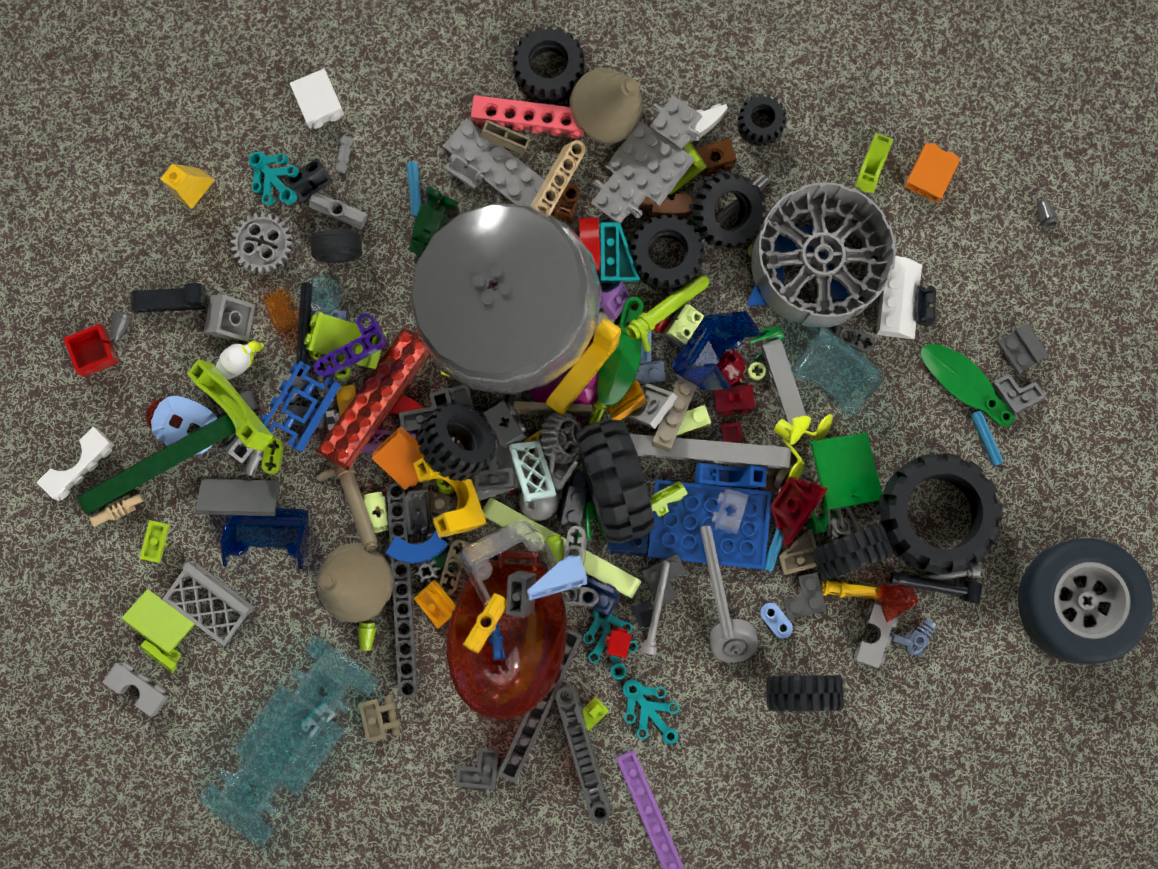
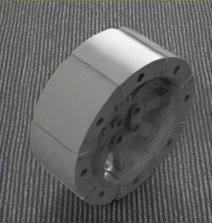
M814 183L802 186L794 192L791 191L771 209L761 225L759 233L756 234L757 238L753 243L751 268L755 284L761 291V296L779 315L791 322L796 321L807 327H831L842 324L850 318H855L881 294L889 282L890 273L894 268L896 256L895 240L891 226L888 225L885 219L886 216L866 195L853 188L844 187L841 184ZM811 203H815L817 208L813 209L814 206ZM809 216L813 229L811 235L799 230L792 221L797 217ZM825 216H832L843 222L841 227L832 234L828 233L825 227ZM851 218H857L858 222L854 224L851 222ZM777 221L778 225L773 226L771 222ZM854 232L861 240L863 248L849 249L844 247L843 243L848 235ZM778 235L786 236L796 243L795 246L798 250L785 253L773 252L775 245L773 243ZM807 247H812L813 252H808ZM819 252H823L826 255L825 260L819 258ZM876 256L878 258V261L876 262V260L871 259V257ZM855 262L865 265V277L861 282L858 279L856 280L847 271L844 264ZM830 264L834 269L829 270L827 266ZM787 265L801 267L798 275L791 283L789 282L784 286L780 280L778 281L776 268ZM814 278L815 285H817L816 304H807L796 296L805 283ZM832 279L838 280L847 289L846 292L849 294V297L843 302L832 303V297H830V283ZM859 296L864 297V302L858 300Z

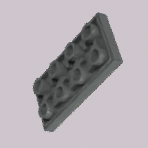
M202 479L195 509L196 514L275 516L280 481Z

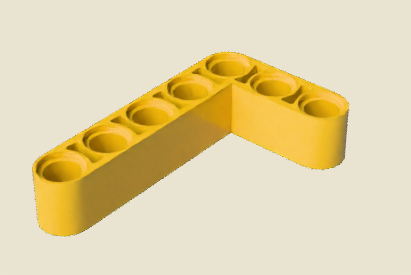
M604 318L595 330L593 343L549 396L546 405L561 416L568 410L618 346L621 328L607 318Z

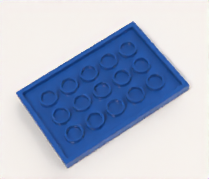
M655 479L654 494L676 482ZM680 482L688 494L679 501L669 502L667 504L669 512L660 517L653 511L655 527L650 531L648 558L666 559L678 553L681 561L707 564L700 528L709 525L712 530L719 565L765 570L772 492Z

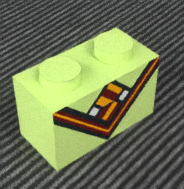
M705 405L686 411L676 438L711 425Z

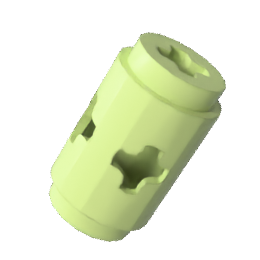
M382 492L363 495L374 532L389 531V516L385 496H383ZM372 511H380V518H377V515H373Z

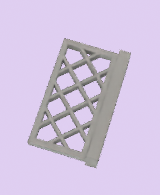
M194 560L184 565L183 571L163 597L165 602L223 646H226L247 615L255 608ZM187 574L192 578L193 586L184 588L183 578ZM198 588H206L209 598L199 599ZM194 589L195 600L186 601L184 590ZM174 591L181 592L182 602L176 603L170 599ZM220 599L223 601L224 610L215 611L213 600ZM209 600L211 612L201 613L200 602ZM196 602L197 614L191 615L187 611V604ZM229 611H236L241 615L237 622L230 623ZM225 612L226 624L217 625L215 613ZM211 614L213 625H204L202 615ZM227 626L228 635L225 639L218 635L217 627Z

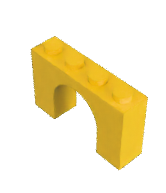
M424 457L413 463L419 482L443 479L454 488L457 494L458 505L456 510L443 513L433 519L439 538L475 530L487 523L471 479L466 481H458L457 479L454 481L449 480V477H442L439 475V472H434L431 469L429 463L426 464Z

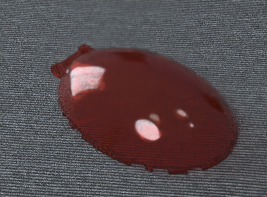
M500 548L498 562L488 561L481 568L476 569L468 578L466 586L457 597L456 607L452 611L446 644L450 678L462 701L474 712L486 718L495 720L512 719L534 709L548 694L561 669L567 639V617L562 592L535 599L534 612L525 618L507 615L505 609L498 622L501 636L504 638L502 644L505 659L493 661L491 644L488 643V639L479 654L463 645L475 626L478 616L483 613L494 593L507 600L509 575L518 570L537 574V582L549 572L545 565H539V551H534L533 553L506 551V549ZM505 560H532V564L505 563ZM489 619L483 620L481 626L486 628V621Z

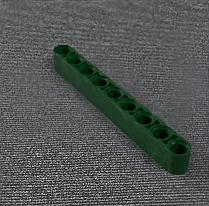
M225 414L77 496L76 500L87 515L235 433V425L228 414Z

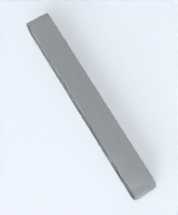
M630 434L637 455L642 457L743 466L753 465L777 469L790 468L791 448L675 438L670 452L651 445L655 436Z

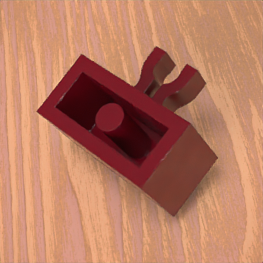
M752 384L718 388L712 392L715 415L720 414V417L732 416L733 412H739L740 415L750 414L751 410L755 409Z

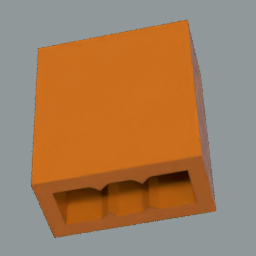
M926 142L904 188L938 203L944 195L960 158L953 152H945L938 145Z
M401 426L374 450L372 459L404 490L409 486H415L419 482L413 463L423 458L424 455L420 454L418 441Z

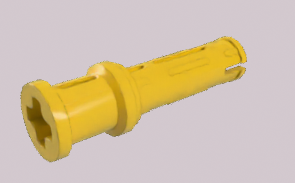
M823 580L822 594L824 596L831 594L838 595L839 598L855 596L882 600L884 593L883 588L848 584L845 580L840 582Z

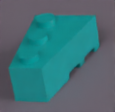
M620 222L600 223V283H638L640 279L633 264Z

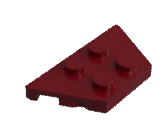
M796 477L788 478L770 506L771 512L775 517L777 529L782 531L784 537L782 543L784 546L791 545L827 492V487Z

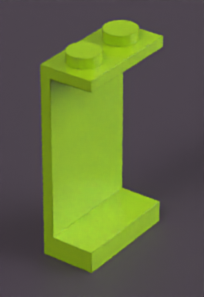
M316 312V315H312L310 321L312 330L310 334L307 333L304 344L307 345V350L327 355L361 337L362 334L355 323L335 318L322 312ZM375 336L373 338V345H377L380 342V337ZM362 345L356 347V354H360L363 351ZM381 350L356 364L376 369ZM341 354L339 359L345 361V354Z

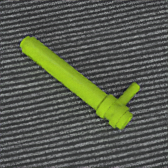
M704 274L698 275L650 311L639 315L637 320H633L628 324L626 328L628 336L633 340L641 339L644 351H650L651 346L647 334L655 328V325L705 290L710 283L709 278Z

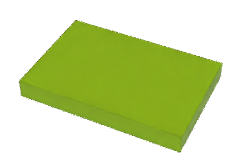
M148 589L121 618V621L167 655L174 650L194 627L192 621Z

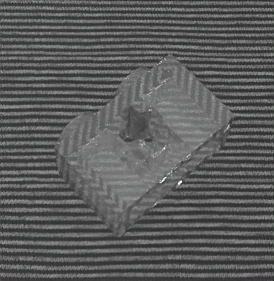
M727 488L724 490V493L720 492L717 500L720 507L718 511H714L711 521L715 523L713 528L737 534L749 495ZM729 506H731V510L734 511V513H731L728 516L727 511H725L724 509H727Z

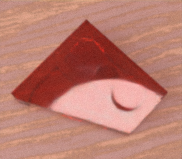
M879 585L875 589L886 622H891L895 617L902 615L906 610H910L918 603L914 588Z

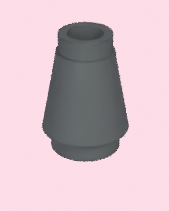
M1044 198L1037 201L1040 225H1043V228L1055 226L1058 223L1057 219L1059 217L1048 202V199Z
M115 311V314L112 315L110 338L121 340L131 322V315Z

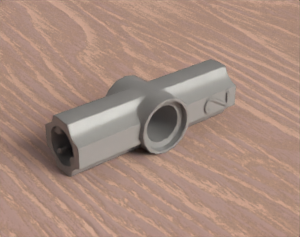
M319 193L312 195L308 206L315 211L332 217L335 221H341L360 230L365 226L368 214L347 206L340 200H333ZM336 208L343 209L340 214H334Z

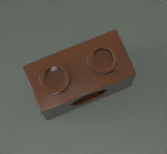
M730 138L695 148L707 165L699 175L709 176L719 169L723 171L729 170L735 165L737 160ZM717 156L720 160L713 162L710 157Z

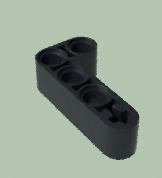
M200 283L184 284V288L137 290L131 292V311L134 313L203 310L207 308L206 288Z

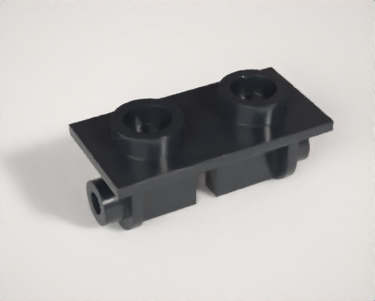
M917 286L916 324L928 327V325H933L934 321H936V307H929L930 304L936 303V290H934V286H927V289Z

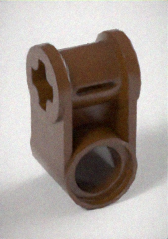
M571 184L566 186L556 205L553 218L556 219L558 217L572 224L580 198L577 186ZM568 192H574L576 193V197L573 199H569L566 197V194Z

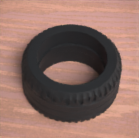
M348 229L318 231L311 236V255L316 261L327 263L357 260L362 256L361 235L354 230Z

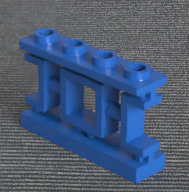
M299 361L298 364H293L289 371L292 374L288 381L284 379L279 388L282 392L278 398L274 396L269 405L272 409L268 415L264 413L261 418V422L270 433H272L276 426L292 435L288 445L300 452L305 448L342 385L329 377L325 379L323 384L306 376L310 366L302 361ZM302 369L303 372L300 378L308 382L303 391L293 387L290 393L287 392L299 370ZM327 385H330L318 408H314L318 400L310 396L314 387L316 386L324 391ZM295 393L312 402L303 418L286 409ZM280 402L283 403L280 411L288 415L284 424L281 425L273 421L270 427L267 426ZM308 418L311 419L298 442H295L298 434L290 430L294 421L297 420L305 424Z

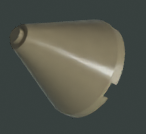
M597 68L587 72L579 79L571 92L570 110L575 124L580 130L582 129L587 133L590 139L599 143L615 144L625 140L635 129L638 122H641L643 116V101L638 82L628 75L611 68Z
M358 543L342 545L333 550L324 559L317 576V592L323 607L333 617L344 622L357 623L374 618L382 611L386 601L390 599L393 590L392 570L386 558L375 549L366 550L362 544Z

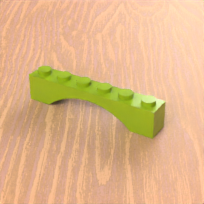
M198 359L187 373L196 386L206 392L224 409L234 423L236 435L246 447L262 451L273 435L218 368L212 363Z

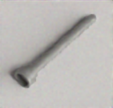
M667 560L662 562L648 636L641 646V652L656 655L658 647L655 637L670 562Z
M976 563L964 570L948 574H929L918 577L940 581L964 576L976 579L981 577L979 564ZM890 581L886 583L887 589L906 587L890 584Z

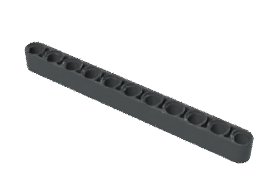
M392 483L387 489L390 545L396 536L394 530L398 526L404 528V533L397 537L410 543L405 507L407 492L398 483ZM401 488L402 494L399 497H393V489ZM396 507L403 508V513L399 517H395L393 514V510ZM391 557L398 690L402 697L411 698L418 692L411 564ZM405 565L406 573L401 576L398 575V566ZM402 584L408 588L405 595H399L398 587ZM402 604H406L409 607L406 615L399 613V607ZM403 624H408L410 627V631L406 635L400 632V627ZM407 643L411 646V652L404 655L401 652V647ZM406 663L412 666V672L409 675L404 674L402 671V667ZM407 683L413 686V692L410 695L405 694L403 691V687Z

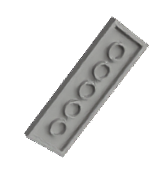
M466 118L443 145V149L451 155H458L467 161V168L471 164L481 171L482 175H484L482 180L512 204L530 207L544 179L503 146L481 138L482 130Z

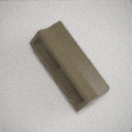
M486 120L480 134L481 138L521 155H524L531 139L489 120Z

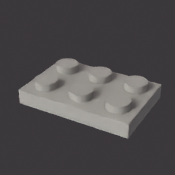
M646 383L642 384L641 387L648 402L626 417L655 429L662 422L667 411L673 407L677 396L673 392Z

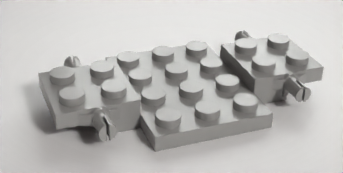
M674 96L663 108L656 103L653 104L651 110L657 113L658 116L652 122L650 128L642 122H638L635 129L606 164L605 167L613 173L607 183L603 184L599 180H595L596 183L593 182V187L600 191L591 203L617 223H621L630 213L637 218L641 217L640 215L643 212L638 207L646 197L660 206L695 160L691 155L683 151V148L692 137L697 141L702 137V133L696 131L695 128L703 116Z

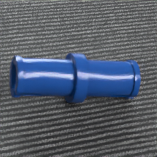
M491 620L486 621L487 627L491 625ZM498 622L495 630L488 638V643L491 644L493 661L506 658L502 644L504 638L501 636Z

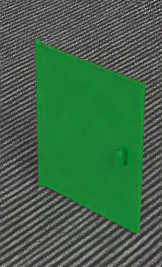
M869 433L808 442L811 445L820 485L828 488L823 496L827 510L880 500V495L883 493L868 439Z

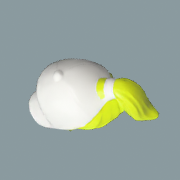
M251 341L247 345L233 344L220 354L216 367L227 380L232 379L251 366L254 353L260 352L264 344L257 341Z

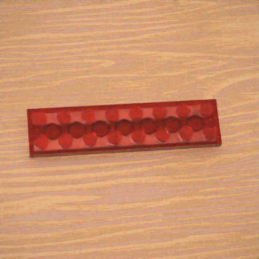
M403 328L378 363L376 369L373 370L316 450L319 456L347 471L432 352L421 335Z

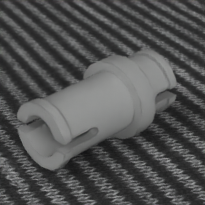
M254 449L250 453L242 473L255 477L258 464L263 459L262 453L264 449L262 451Z

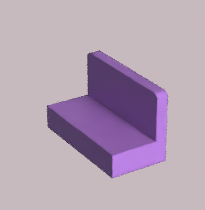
M622 282L605 287L599 294L598 310L603 308L610 320L617 319L627 299L632 297Z

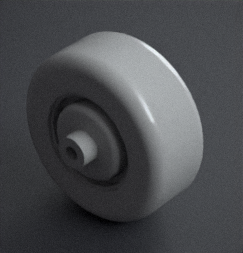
M731 619L734 639L732 640L723 639L720 623L712 629L709 637L711 651L717 659L729 663L741 662L750 658L756 652L758 638L756 630L751 623L741 619Z

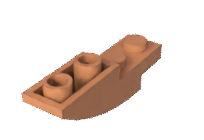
M680 192L679 194L675 193L674 200L666 197L660 206L646 197L639 207L653 210L652 217L661 218V215L667 214L669 218H672V215L684 218L692 214V210H689V204H693L694 199H691L690 194Z

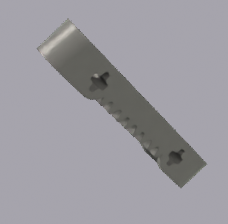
M565 684L561 686L556 694L557 705L589 815L595 823L603 824L609 819L611 805L602 776L600 775L598 762L595 758L578 692L573 685ZM562 692H570L572 699L565 700L562 697ZM601 807L605 810L606 814L598 815L595 809Z

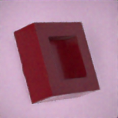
M740 422L720 425L723 442H743Z

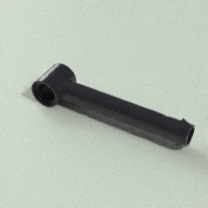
M892 572L890 576V584L963 596L962 601L980 603L982 583L965 581L964 585L895 572Z

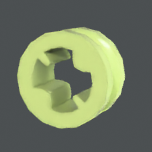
M760 362L751 364L748 369L749 377L757 381L761 380L766 373L765 366ZM755 366H757L759 370H762V373L760 372L759 374L760 376H756L755 373H752V370L755 369Z

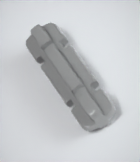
M343 136L341 138L342 146L339 148L337 158L338 163H336L335 168L338 173H346V164H348L350 147L352 145L351 137Z

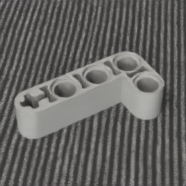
M573 526L569 529L564 558L570 556L572 551L577 550L580 553L584 566L587 533L583 528ZM577 531H579V533L582 535V537H578L577 544L581 545V548L578 546H571L572 543L576 545V539L573 537V534H577ZM578 586L571 588L574 591V597L571 600L565 599L564 594L567 590L559 592L560 599L571 605L593 607L599 600L597 592L587 587ZM587 592H592L594 595V599L590 603H586L584 600V595Z

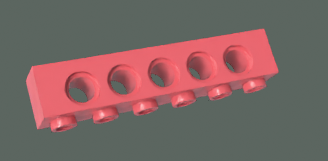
M474 95L471 121L476 126L484 127L486 120H489L503 127L512 128L514 131H523L525 129L531 130L535 134L549 132L553 136L565 134L570 138L584 137V131L580 130L573 120L570 107ZM492 110L495 111L496 114L494 116H488L487 112ZM508 113H513L515 115L511 119L505 117ZM527 115H531L534 117L531 121H526L524 119V117ZM548 117L552 119V122L544 123L543 119ZM563 120H569L571 124L565 126L561 122Z

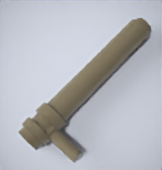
M338 451L332 455L333 467L318 474L317 479L319 482H322L335 474L340 479L362 545L366 550H373L377 548L378 540L355 477V468L351 464L352 460L347 466L340 462V455L345 451Z

